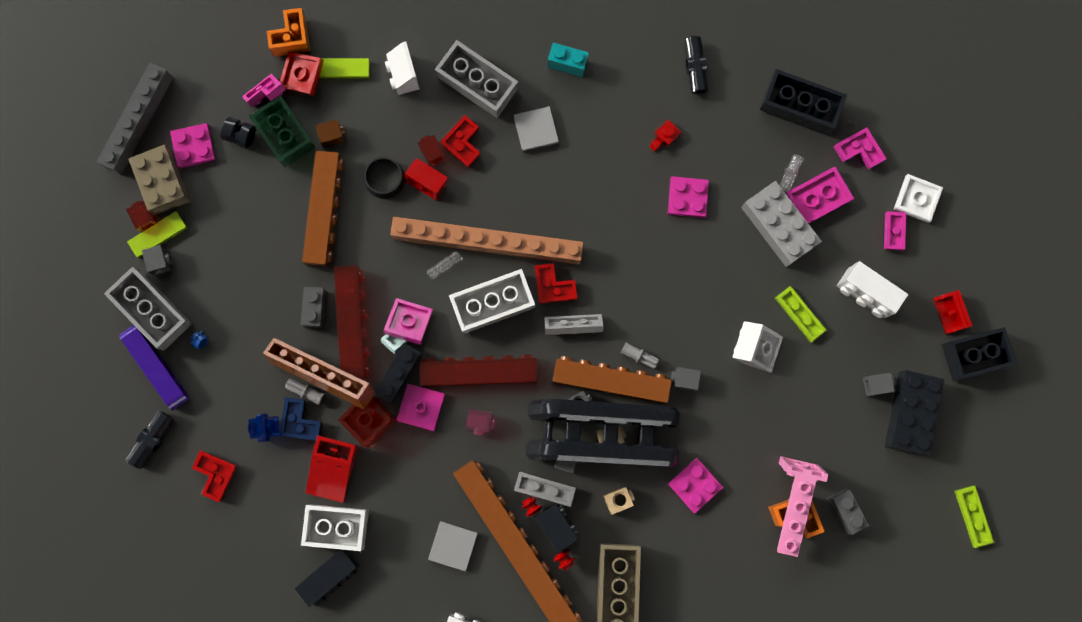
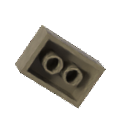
M162 145L129 158L149 212L158 215L191 202L173 153L167 146Z

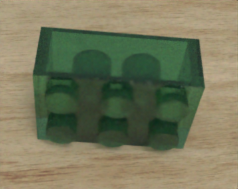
M281 95L249 115V118L284 168L316 148Z

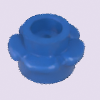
M204 331L200 333L195 332L190 339L191 346L202 349L207 344L208 336L205 335Z

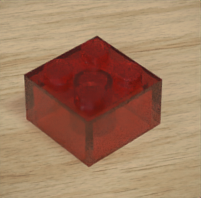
M373 396L365 410L352 404L338 419L364 448H371L398 421L375 396Z

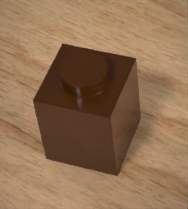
M337 119L315 125L323 148L345 142L344 136L347 134L344 125H340Z

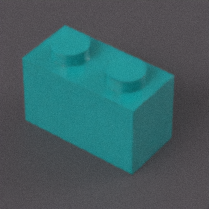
M552 43L547 68L583 77L589 52Z

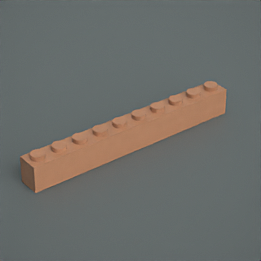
M393 217L390 233L392 239L397 241L580 265L583 242L400 217Z

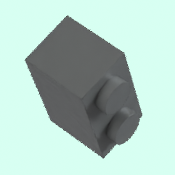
M304 287L300 324L304 328L324 329L327 291L324 288Z
M842 490L827 498L845 534L853 535L869 526L851 490Z

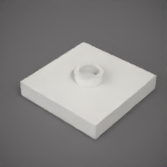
M907 174L893 210L905 212L906 215L930 223L943 187Z

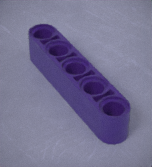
M132 325L119 335L123 344L165 404L172 411L190 399L154 345L135 325Z

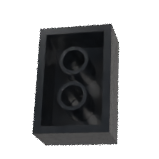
M1005 327L941 344L953 381L1017 365Z

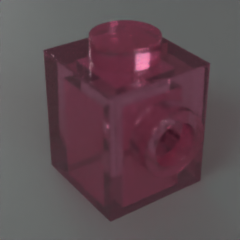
M469 409L466 429L474 430L473 434L485 436V432L490 433V429L494 430L496 418L492 417V413Z

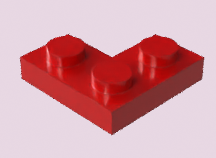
M464 115L440 141V144L467 168L481 155L468 142L479 130V126Z
M554 263L535 265L539 304L577 300L575 280L556 282Z
M200 450L192 469L209 476L201 495L221 502L237 465Z

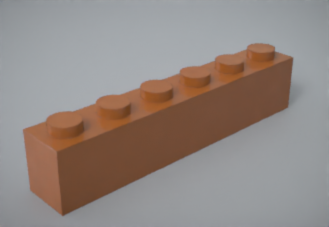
M316 151L302 258V263L306 266L328 268L329 263L333 259L331 244L335 242V233H333V226L337 224L335 209L339 206L340 200L337 192L342 184V178L339 177L340 170H343L344 159L337 152Z
M273 338L263 352L270 364L364 410L375 395L368 382L276 338Z
M561 356V359H556L552 381L555 384L662 404L668 403L671 380L667 379L666 375L656 374L653 377L648 376V372L637 370L636 373L629 372L628 368L618 367L617 370L610 369L608 364L599 363L598 366L591 365L590 361L580 360L578 363L573 362L572 358Z

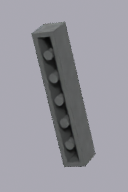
M151 62L148 64L96 161L106 169L122 175L129 158L132 157L174 78L166 69Z

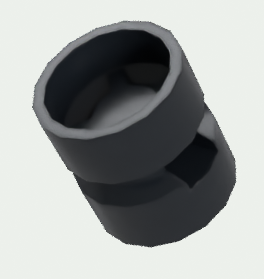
M228 117L223 123L220 136L222 140L230 143L235 142L236 145L248 149L254 141L256 127L246 122L241 124L240 120Z

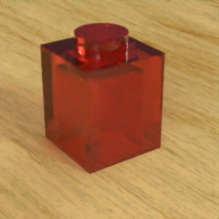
M427 135L420 139V142H418L419 149L430 167L446 159L435 135Z
M144 201L134 202L130 208L126 209L135 229L141 233L158 223L155 215L147 210Z

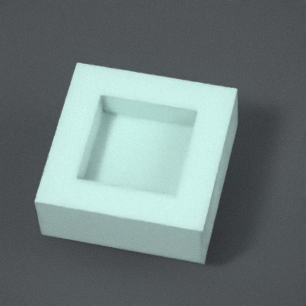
M385 335L381 338V343L394 354L401 349L403 343H408L406 340L390 335Z

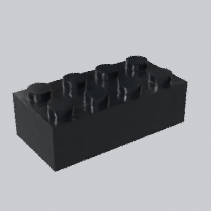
M776 69L771 76L759 110L830 135L837 126L847 94Z
M908 370L899 372L885 447L921 456L931 455L944 379Z

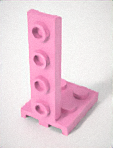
M780 456V466L787 472V475L794 477L777 552L798 557L816 482L818 480L827 482L828 473L817 464Z

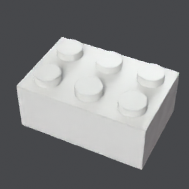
M860 261L849 267L836 285L840 288L842 294L856 299L857 304L862 307H868L872 310V314L878 318H886L895 314L908 296L906 292Z
M306 505L301 546L353 551L364 550L369 510Z

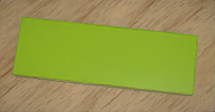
M321 58L324 62L319 78L370 77L369 58Z
M175 211L127 241L136 257L141 258L143 256L142 250L162 245L188 227L179 213Z
M791 286L775 297L810 343L827 331Z
M976 486L956 490L955 494L973 548L994 543Z

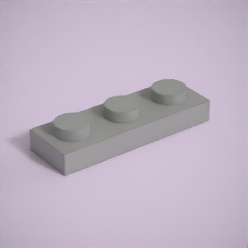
M602 314L544 317L545 335L603 332Z
M519 472L514 491L571 507L576 488Z

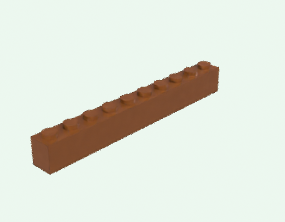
M472 460L454 472L453 475L549 622H584L577 611L573 613L570 606L572 603L567 595L562 596L559 589L561 586L556 578L551 579L548 575L550 569L544 561L540 562L537 558L539 552L533 544L529 546L526 539L528 536L523 528L518 529L515 522L517 519L512 511H506L504 507L506 502L501 495L497 496L493 491L496 487L491 479L488 478L486 480L482 473L485 470L479 461L475 463Z

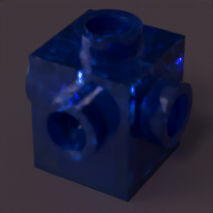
M257 414L256 418L249 419L248 432L250 439H258V442L270 441V437L280 436L278 416L268 417V414Z

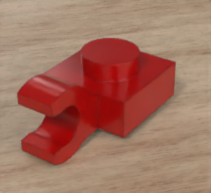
M668 119L655 131L657 137L651 142L649 147L654 152L663 143L668 147L682 132Z

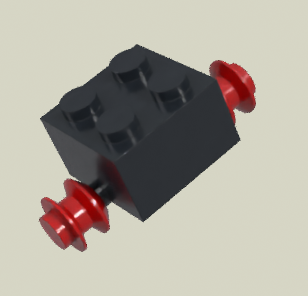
M531 496L522 502L524 506L521 509H527L526 516L536 517L556 549L557 555L554 558V562L559 561L561 565L558 569L563 568L565 571L574 565L573 561L576 558H570L569 553L571 550L565 549L562 551V549L578 540L576 537L578 531L572 522L568 524L565 518L568 515L561 505L557 507L554 504L542 513H538L543 505H537L536 500L538 497L534 499Z

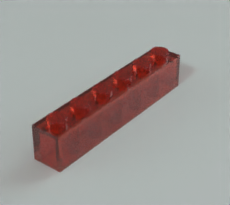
M357 265L334 267L340 370L367 382V377H370V367L366 365L369 350L368 346H365V339L368 338L367 327H364L363 322L366 319V309L362 307V301H365V291L361 289V282H364L363 270H360Z
M513 355L502 356V359H494V356H483L482 360H475V357H463L462 361H455L453 357L444 358V361H436V358H426L424 362H420V386L537 383L536 358H532V355H521V358L513 359Z

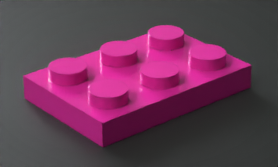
M836 167L786 192L788 198L808 224L854 199Z

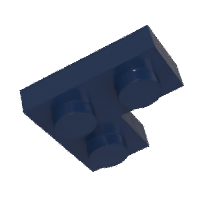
M285 397L279 436L316 441L317 435L320 436L322 422L303 419L306 400Z

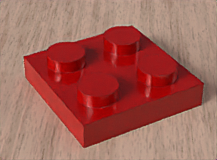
M288 52L280 83L287 91L314 96L324 60L319 57Z

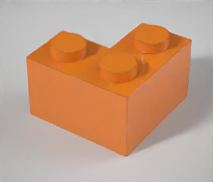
M302 8L283 10L285 28L267 31L268 46L272 55L277 57L288 55V52H311L307 20Z
M789 499L768 507L775 526H783ZM811 501L803 534L805 539L824 532L813 501Z

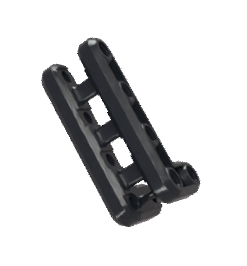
M566 399L533 400L528 405L529 418L544 422L543 438L530 440L526 444V456L530 460L675 467L679 462V451L676 447L662 448V446L654 444L655 427L665 425L669 426V428H675L680 423V412L675 407ZM554 421L566 422L564 440L552 439ZM596 421V423H602L603 441L595 444L582 441V422ZM632 423V425L640 427L638 445L626 446V444H619L618 426L620 424Z

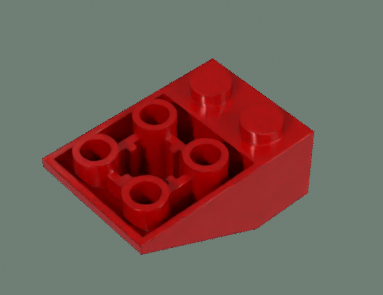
M317 435L311 458L306 494L344 503L359 445Z

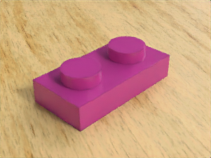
M887 211L885 213L884 250L904 251L906 213Z

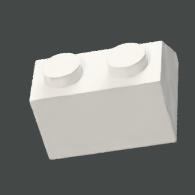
M402 42L386 54L388 61H385L387 72H391L393 76L390 79L392 90L396 89L398 95L419 90L407 43Z
M744 321L732 358L743 364L772 373L783 337L762 324Z

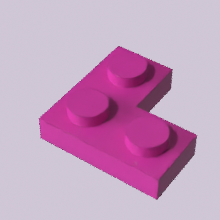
M270 74L242 97L250 107L260 104L265 96L270 101L279 98L286 89Z
M867 127L833 147L842 162L859 154L868 170L886 160L885 155Z

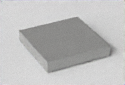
M550 106L513 115L522 152L559 143Z
M440 521L428 560L466 571L478 533Z

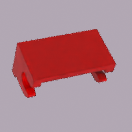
M417 158L405 172L406 183L435 201L446 187L445 183L448 180V177Z
M960 290L933 298L945 334L972 326Z

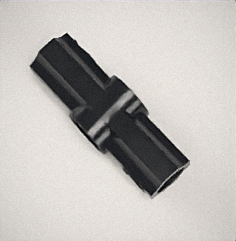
M690 36L685 38L686 72L690 78L692 94L699 95L708 92L706 77L707 60L706 56H703L701 37Z
M159 410L149 426L140 432L136 439V445L125 461L137 469H142L152 452H155L163 443V436L175 419Z

